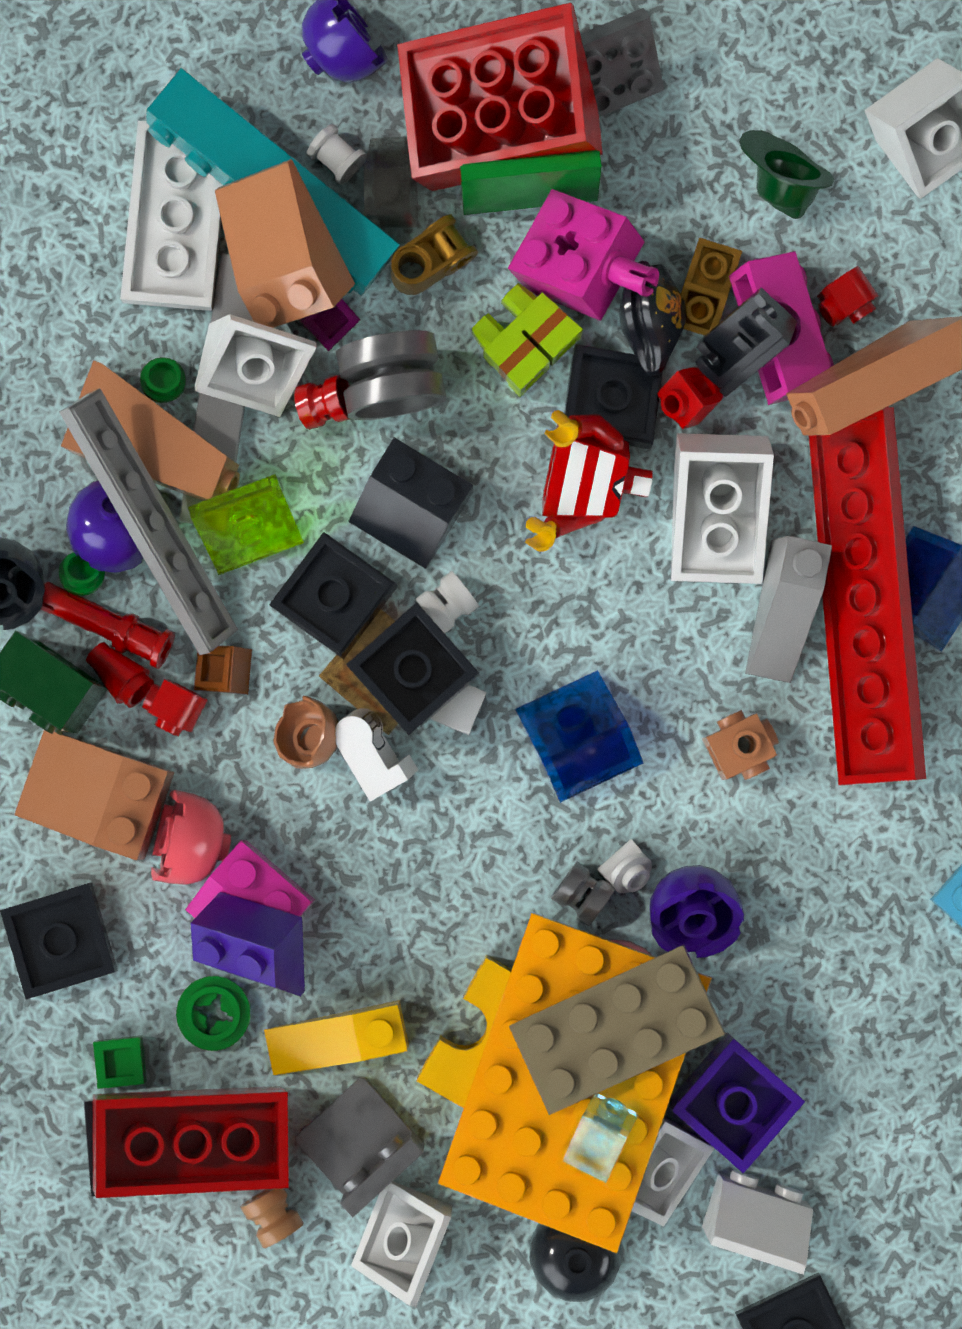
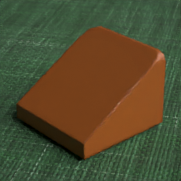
M218 646L210 653L199 655L197 651L194 690L248 695L252 649L236 646Z

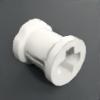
M329 124L326 128L322 129L313 139L306 152V155L311 160L318 159L335 174V181L339 185L347 183L364 164L367 154L362 149L356 151L338 135V128L334 124Z

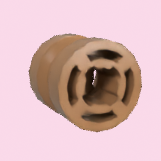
M284 1188L265 1189L240 1206L247 1220L254 1221L255 1225H261L256 1236L263 1248L270 1247L285 1239L304 1224L297 1211L285 1209L288 1207L286 1202L288 1194Z

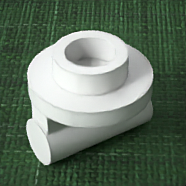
M630 839L597 868V871L608 883L610 882L611 886L618 893L635 892L644 887L648 882L652 862L643 854L635 842Z

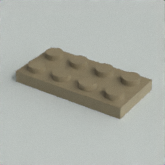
M685 945L509 1025L549 1115L726 1034Z

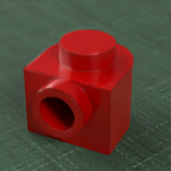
M856 266L828 284L817 295L821 301L818 304V308L824 320L832 327L839 325L848 318L854 325L876 310L872 302L879 295L861 268Z
M698 367L678 370L657 393L661 399V408L664 414L676 421L682 429L700 424L723 398V394L719 392L720 388L707 378Z
M164 679L161 686L155 683L152 685L142 708L158 717L154 724L155 726L179 737L182 730L192 733L208 699L170 679Z

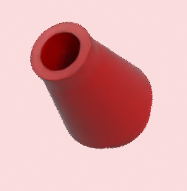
M101 642L95 646L86 658V662L97 673L117 704L124 703L129 708L138 705L145 699L154 684V680L149 676V669L114 650L106 642Z

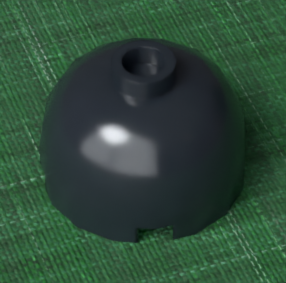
M0 537V625H3V630H11L30 622L41 610L45 583L41 564L33 552L13 539Z
M539 1223L530 1239L529 1261L536 1280L551 1295L567 1302H585L600 1296L613 1284L621 1266V1244L618 1252L614 1253Z

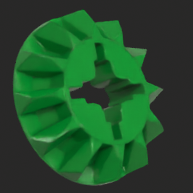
M206 976L191 983L180 996L176 1010L178 1027L183 1036L192 1045L200 1049L209 1051L226 1049L239 1041L250 1024L251 1004L243 988L227 977ZM218 994L222 995L220 1002H222L221 1010L226 1012L227 1016L233 1017V1020L218 1019L215 1025L211 1027L210 1032H207L208 1016L201 1013L202 1010L195 1008V1005L200 1007L203 1005L210 1006L217 999Z

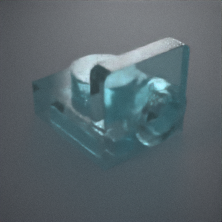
M598 1093L594 1094L581 1117L563 1162L607 1183L638 1114L626 1108L623 1103L616 1099L606 1098Z

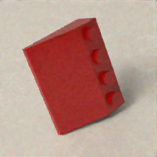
M571 2L397 44L411 179L427 189L436 191L461 185L460 166L462 164L591 150L600 151V155H603L597 103L574 5Z

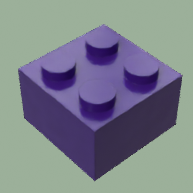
M727 1032L673 1094L669 1107L744 1174L805 1101Z

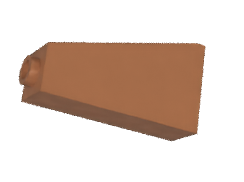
M962 316L908 321L786 393L792 407L791 414L795 424L801 429L803 435H831L962 370Z
M93 360L79 399L101 388L155 484L223 508L226 499L232 498L237 490L240 474L237 472L239 464L108 367ZM67 428L61 447L85 458L72 433Z

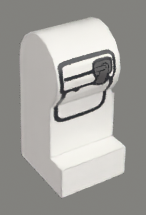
M360 708L352 711L337 723L335 727L336 745L369 801L407 781L418 771L410 755L398 760L388 741L383 736V724L375 712Z

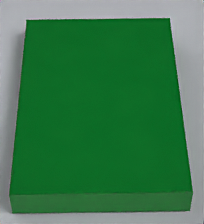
M591 150L462 164L460 172L463 214L472 215L542 207L551 189L585 202L598 201L602 168L600 151Z

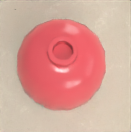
M172 790L169 796L175 800L174 806L165 804L163 807L152 854L161 856L160 869L151 867V875L154 881L187 885L202 881L214 870L217 860L223 861L228 856L231 835L223 833V818L217 807L209 800L193 793Z

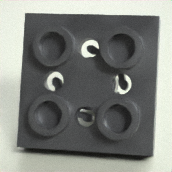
M644 8L603 25L593 24V29L586 27L580 35L599 117L664 91L651 19ZM619 84H622V86L619 89L613 90L614 88L618 87Z

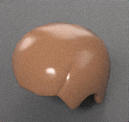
M303 696L299 702L285 704L283 716L276 724L273 739L279 757L299 769L314 768L327 762L338 748L335 735V727L338 723L336 714L323 702L308 696ZM309 727V729L301 739L302 732Z

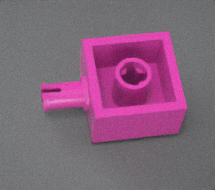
M551 189L508 267L517 280L533 294L539 296L543 292L553 302L599 321L604 317L620 286L637 292L641 296L648 297L654 290L645 286V284L649 283L656 287L659 280L658 269L635 262L645 241L627 217Z

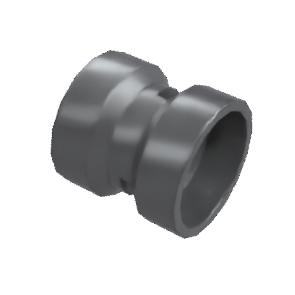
M577 861L557 887L551 899L562 907L570 906L576 910L577 917L590 925L606 905L615 888L604 880L596 881L590 876L589 869ZM588 887H590L591 889L588 891L582 902H580L579 900L586 892Z

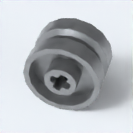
M409 330L374 335L351 342L336 351L340 377L354 382L343 392L349 419L377 420L423 411L446 401L442 374L428 369L438 361L435 336L432 332Z

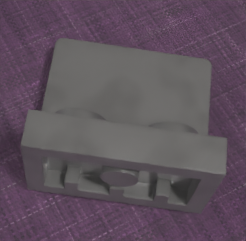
M365 1077L358 1078L295 1137V1142L343 1194L340 1204L352 1218L422 1155L425 1145Z

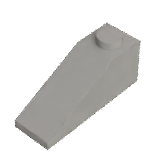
M789 535L771 540L745 674L791 683L824 591L832 545Z

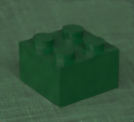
M16 630L0 652V700L13 708L15 705L23 710L27 707L33 712L29 720L51 734L55 732L62 735L64 731L78 734L108 690L105 685L36 638Z

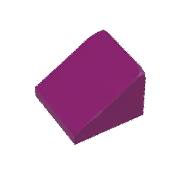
M341 299L333 308L298 319V321L327 351H330L360 321V318Z

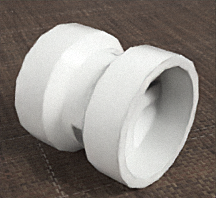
M452 571L441 578L440 586L434 591H425L415 599L444 633L454 627L455 620L458 617L469 615L479 607L474 597Z

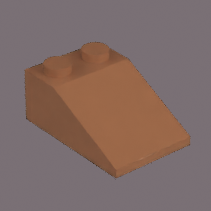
M292 159L218 187L215 190L238 293L254 322L274 328L333 308L355 285Z
M44 730L14 815L92 846L134 860H143L149 849L175 772L64 734L59 735L55 732L51 734Z

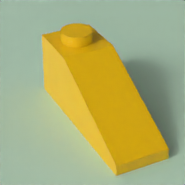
M400 1000L264 1029L273 1075L360 1062L406 1052L409 1048Z

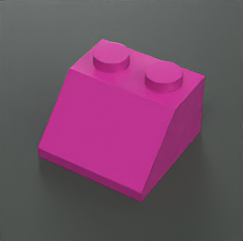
M241 840L209 876L185 910L196 918L219 892H223L301 917L315 899L250 842Z

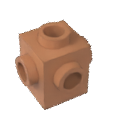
M742 710L717 721L720 730L702 738L721 780H727L742 773L744 780H747L770 769L767 760L777 756L773 746L779 744L776 733L768 719L760 721L757 713L745 718ZM741 737H744L749 743V749L746 753L741 752L738 748V741Z

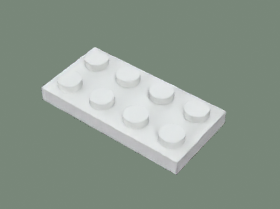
M138 121L120 299L126 304L213 311L222 227L215 190L223 186V184L210 174L206 177L198 174L186 163L185 157L187 155L173 144L170 148L162 145L148 131L150 126L146 121Z

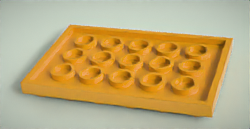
M531 913L438 1184L614 1253L618 1252L686 1053L549 1115L509 1025L656 957L539 914ZM697 972L707 992L712 977Z

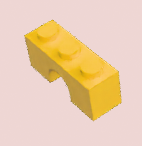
M488 955L485 956L463 995V999L478 1007L486 1018L487 1026L483 1036L473 1044L458 1045L440 1035L416 1080L462 1108L465 1106L512 969Z

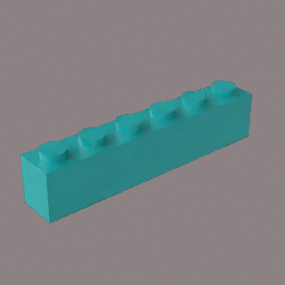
M180 68L146 109V123L150 126L148 131L158 142L168 148L173 144L187 155L185 161L194 171L203 177L210 174L223 185L292 159L355 282V285L347 293H351L354 290L362 296L398 250L400 244L184 69Z

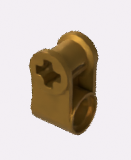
M452 214L443 216L432 223L420 235L400 247L394 253L391 260V278L395 288L401 293L417 295L445 276L455 273L477 256L478 251L475 246H468L455 228L456 220ZM415 262L423 268L424 272L417 278L409 279L404 277L399 269L405 263Z

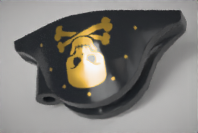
M640 261L638 263L658 269V284L656 287L649 283L645 284V286L654 290L648 297L641 296L639 293L627 288L623 289L619 310L620 326L627 343L646 375L662 374L686 322V305L681 293L663 264L650 265L647 261Z

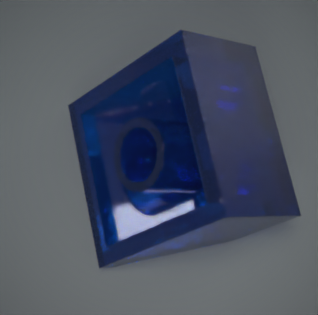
M598 670L515 709L560 803L644 764L631 728Z

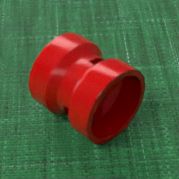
M340 374L326 378L323 385L309 382L296 387L294 392L295 407L298 417L305 428L311 430L322 427L331 418L337 422L349 420L343 392L350 387V384L347 380L342 379Z

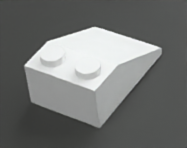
M677 433L673 483L671 581L762 584L774 453L768 436Z

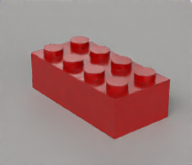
M280 1086L93 1094V1192L96 1198L289 1188L288 1092Z

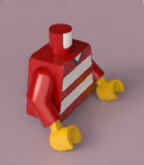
M560 410L554 411L551 415V418L557 423V427L553 431L546 430L544 432L553 442L542 496V516H547L544 522L537 517H531L526 521V528L537 534L532 538H527L525 543L539 552L549 550L558 537L601 522L605 518L617 516L623 493L641 497L649 496L653 471L629 466V443L601 415H572L567 417Z

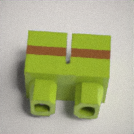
M517 283L501 300V304L515 319L504 329L488 313L472 327L471 331L483 349V358L486 362L493 366L508 382L509 387L521 397L549 370L550 365L553 366L581 339L583 329L543 292L536 297L530 290Z

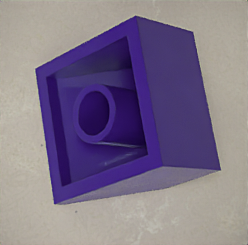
M219 892L190 923L193 961L300 997L305 992L302 917Z

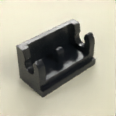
M761 287L699 340L696 348L703 356L699 357L695 363L699 370L720 388L719 392L726 397L790 344L797 320Z

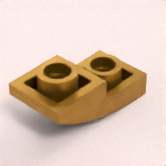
M699 237L681 291L686 305V322L683 329L705 336L719 324L731 288L729 275L737 269L742 254L741 250Z

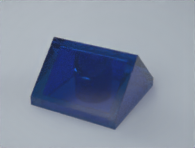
M913 526L905 538L914 635L942 652L962 621V545Z

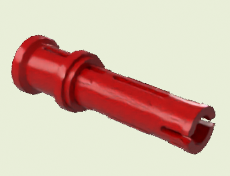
M51 582L45 583L41 610L111 641L112 647H115V650L120 653L129 651L149 660L150 666L155 669H159L166 661L174 643L175 632L169 629L162 632L140 622V616L131 613L123 616L81 596L72 594Z

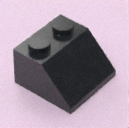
M394 437L371 473L348 522L426 569L473 494V485Z

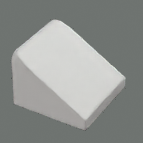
M468 685L436 713L431 720L469 735L487 692Z

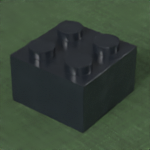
M417 602L346 664L409 736H412L479 676L477 669Z

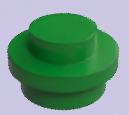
M160 357L149 361L143 367L140 374V385L144 394L151 400L159 403H168L176 400L183 393L186 386V376L178 362L170 358Z
M74 552L67 555L59 566L58 572L61 585L65 590L75 595L84 596L96 592L102 586L105 579V571H98L90 567L89 562L83 560L79 555L77 557Z

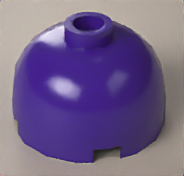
M316 0L308 8L302 22L301 35L307 47L302 52V56L317 75L325 71L337 81L351 83L361 81L372 75L388 61L381 45L375 51L368 42L371 40V37L365 28L368 25L348 0Z
M99 480L93 481L79 490L69 506L66 523L71 550L77 557L79 555L83 560L89 562L90 567L98 571L118 573L134 569L141 564L143 556Z
M693 865L673 870L660 880L650 898L651 932L659 947L667 952L685 945L687 952L696 953V958H705L724 951L737 941L741 934L739 926L742 920L744 921V912L740 897L732 882L714 868Z

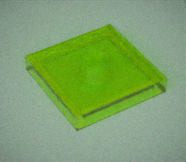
M276 474L188 507L190 517L218 575L304 543Z

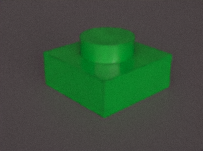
M142 1035L103 1039L93 1042L97 1089L140 1085L147 1082Z

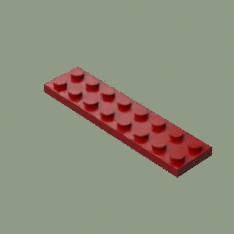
M888 406L831 435H809L817 539L819 543L832 545L822 598L838 785L926 779L894 407Z

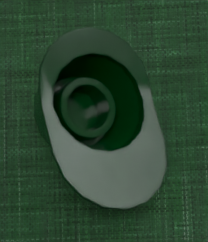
M749 130L743 133L739 140L743 152L757 165L756 188L759 196L775 209L793 219H799L805 214L807 208L813 203L819 189L830 187L834 182V177L830 172L813 162L798 147L766 131Z

